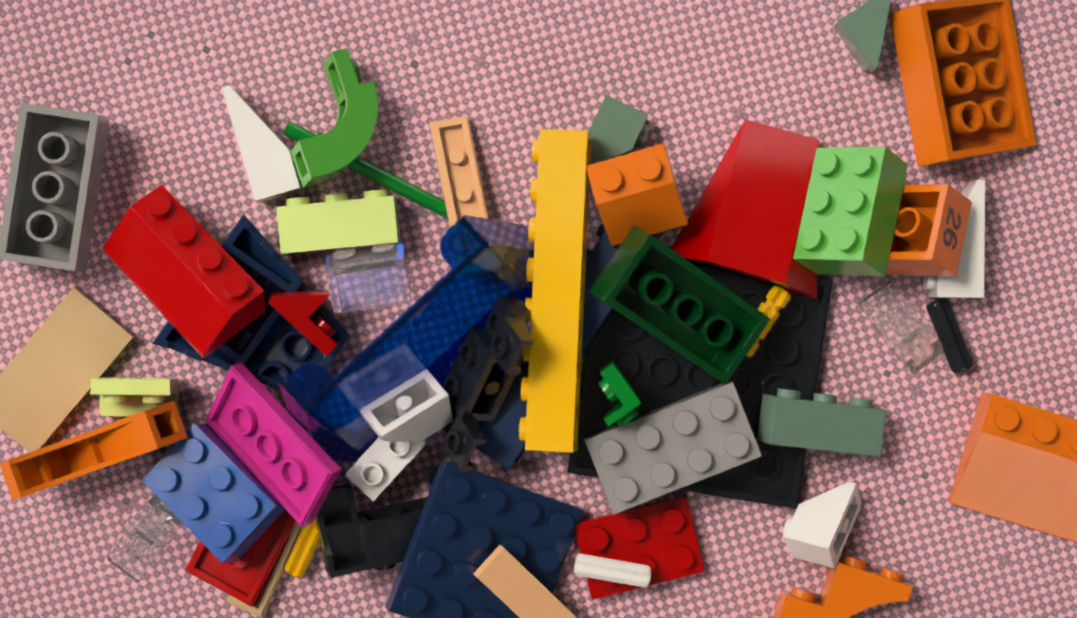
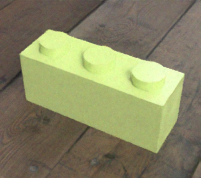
M371 190L363 192L364 199L348 200V193L325 195V202L310 204L309 197L286 199V206L276 207L281 254L290 255L401 244L397 198L395 196H387V190Z

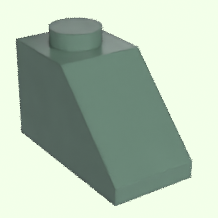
M606 95L589 129L592 135L591 164L629 154L634 145L641 148L651 129L650 126L645 124L648 114Z

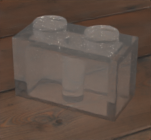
M380 244L372 246L371 249L358 251L352 248H344L335 251L332 255L326 256L325 272L334 314L412 301L411 281L404 244Z

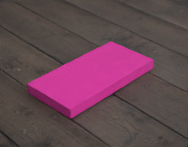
M242 362L231 365L205 422L302 528L313 523L341 468Z

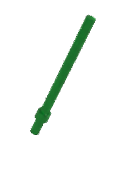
M292 121L288 122L283 132V135L296 142L323 134L321 132L315 134ZM359 156L347 167L448 219L443 199ZM490 224L491 233L493 236L497 227Z

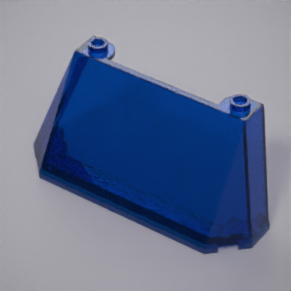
M469 215L462 216L444 233L440 241L441 255L452 267L447 274L334 377L322 365L306 363L296 368L279 384L288 413L333 461L357 462L379 437L360 414V409L425 369L430 372L443 388L444 381L452 369L459 354L460 346L464 343L470 328L485 327L488 316L492 312L499 295L519 297L524 305L526 298H532L533 282H527L526 270L528 258H534L535 242H529L528 229L522 223L515 224Z

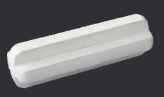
M578 554L575 559L574 573L577 576L639 587H648L650 583L651 568L648 565L586 554Z

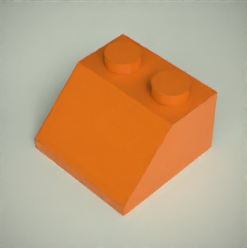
M664 143L586 166L595 202L612 247L622 244L634 225L650 235L688 225L669 154Z

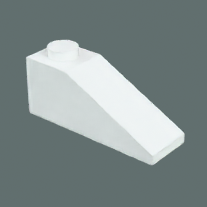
M231 86L222 87L254 200L262 203L305 190L302 187L290 152L291 149Z
M985 180L969 182L962 194L972 201L957 276H923L924 289L929 290V298H984Z

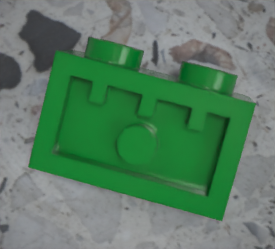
M612 360L600 368V374L603 378L599 380L598 384L611 402L617 399L620 400V403L604 413V421L608 426L617 422L619 427H621L639 414L637 406L641 404V399L617 364Z

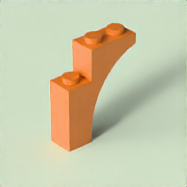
M171 401L0 463V467L11 498L16 500L188 437L176 403Z
M845 554L843 560H838L835 569L829 567L818 601L814 600L815 593L799 587H793L792 592L781 589L772 618H850L854 614L880 604L908 602L913 586L903 581L904 574L882 567L879 573L867 569V561Z

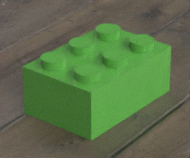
M887 147L817 148L793 259L816 274L886 276L908 164Z

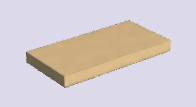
M73 287L0 374V428L28 452L43 448L91 391V379L103 377L136 336L81 290Z

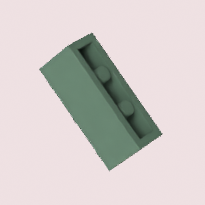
M781 388L777 389V396L763 394L757 441L772 445L881 457L887 410L873 408V400L850 397L849 404L837 403L836 395L814 393L813 400L801 399V391Z

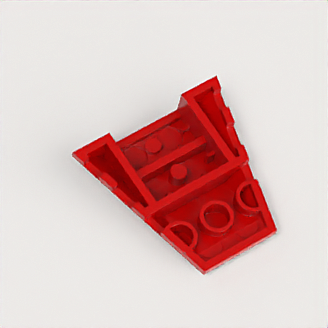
M745 119L687 220L688 225L682 228L671 249L693 265L703 268L706 264L779 284L781 288L791 293L817 299V274L794 260L793 257L816 149L820 148V140Z

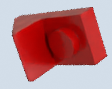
M328 290L273 292L267 298L268 303L325 356L337 346L335 339L331 337L336 331L319 315L315 320L310 317L330 296Z

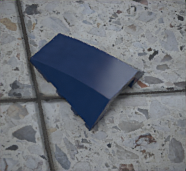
M243 214L220 243V246L263 289L265 313L204 359L168 320L153 341V344L164 348L167 347L188 357L222 367L229 371L231 365L242 362L260 383L306 399L344 346L350 334L322 303L310 317L315 320L319 315L336 331L331 337L335 339L337 346L325 356L268 303L267 298L273 292L311 290Z

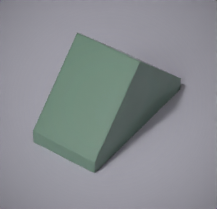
M869 0L833 26L863 72L872 73L878 68L891 0Z

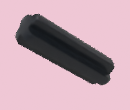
M940 298L927 304V312L953 373H960L973 367V360L949 300L947 298Z

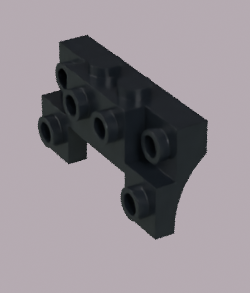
M499 295L492 312L488 316L485 327L470 328L464 343L460 346L459 354L452 369L444 381L443 389L449 395L453 422L443 428L447 433L443 447L459 471L473 470L474 465L470 458L477 444H485L487 441L482 433L479 421L495 420L515 376L519 375L521 371L520 366L524 360L521 352L524 346L532 347L534 344V340L529 335L525 325V318L528 316L529 310L519 297Z
M440 464L425 467L429 491ZM345 484L332 487L315 517L317 530L321 538L325 569L329 577L334 578L373 568L379 571L394 568L397 563L402 562L427 497L357 512L351 485Z

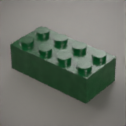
M635 225L589 290L601 301L725 385L771 320L652 235Z

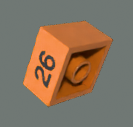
M949 184L904 185L886 274L957 276L972 201Z

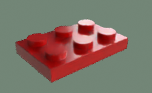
M686 495L630 508L616 514L610 513L581 520L580 523H576L574 528L580 554L648 565L651 568L649 585L705 572ZM586 577L592 599L641 588L639 586Z

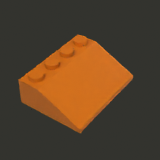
M1010 0L937 1L920 3L890 14L918 167L1037 146Z
M982 392L948 503L1077 543V420L995 394Z

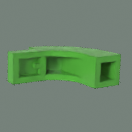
M347 48L332 51L323 63L337 103L338 115L334 129L322 135L299 140L290 151L303 188L325 182L344 171L364 150L375 130L378 116V96L375 83L371 81L359 84V67L357 62L350 58Z

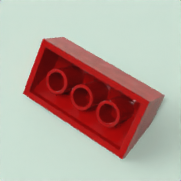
M162 184L130 206L103 246V252L203 359L265 313L263 289Z

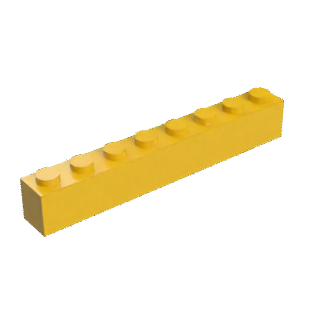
M540 129V138L534 139L532 145L533 163H538V179H532L530 186V200L532 203H536V219L530 218L528 228L529 242H535L534 258H528L527 282H533L532 298H526L525 306L529 310L525 321L531 322L530 336L534 340V344L532 347L524 346L523 361H529L528 377L522 378L521 400L527 401V416L520 418L519 440L525 441V450L568 453L578 450L590 180L586 166L591 165L592 135L586 130Z

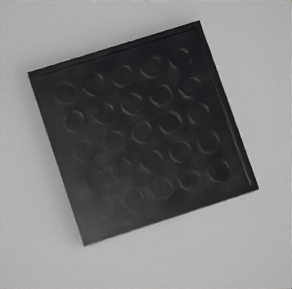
M706 264L704 268L696 266L756 309H758L761 303L767 301L765 297L770 289L775 285L779 286V284L709 264ZM817 276V299L789 292L791 299L784 309L780 308L778 311L780 313L779 317L764 340H759L758 344L760 346L751 357L745 356L728 380L733 382L762 456L677 490L797 509L807 448L772 445L757 441L763 394L777 396V389L781 388L801 391V399L813 400V395L816 392L833 279ZM614 310L585 356L580 386L578 450L570 453L567 473L599 478L584 437L617 425V422H614L608 426L604 421V413L620 403V400L617 399L611 402L598 384L599 380L603 378L600 374V368L610 361L614 360L641 399V404L637 406L639 412L637 416L722 382Z

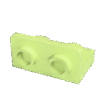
M99 377L91 379V395H100L99 413L101 416L129 417L171 401H175L179 412V378Z

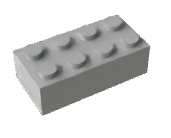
M20 103L0 234V260L86 272L108 132V118L98 114Z
M728 381L726 385L724 383L718 384L637 416L621 427L617 424L584 437L613 514L762 456L735 386L731 381Z

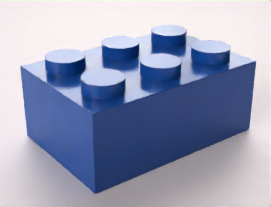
M194 423L186 432L188 438L176 442L142 481L221 563L236 562L286 509L208 424Z

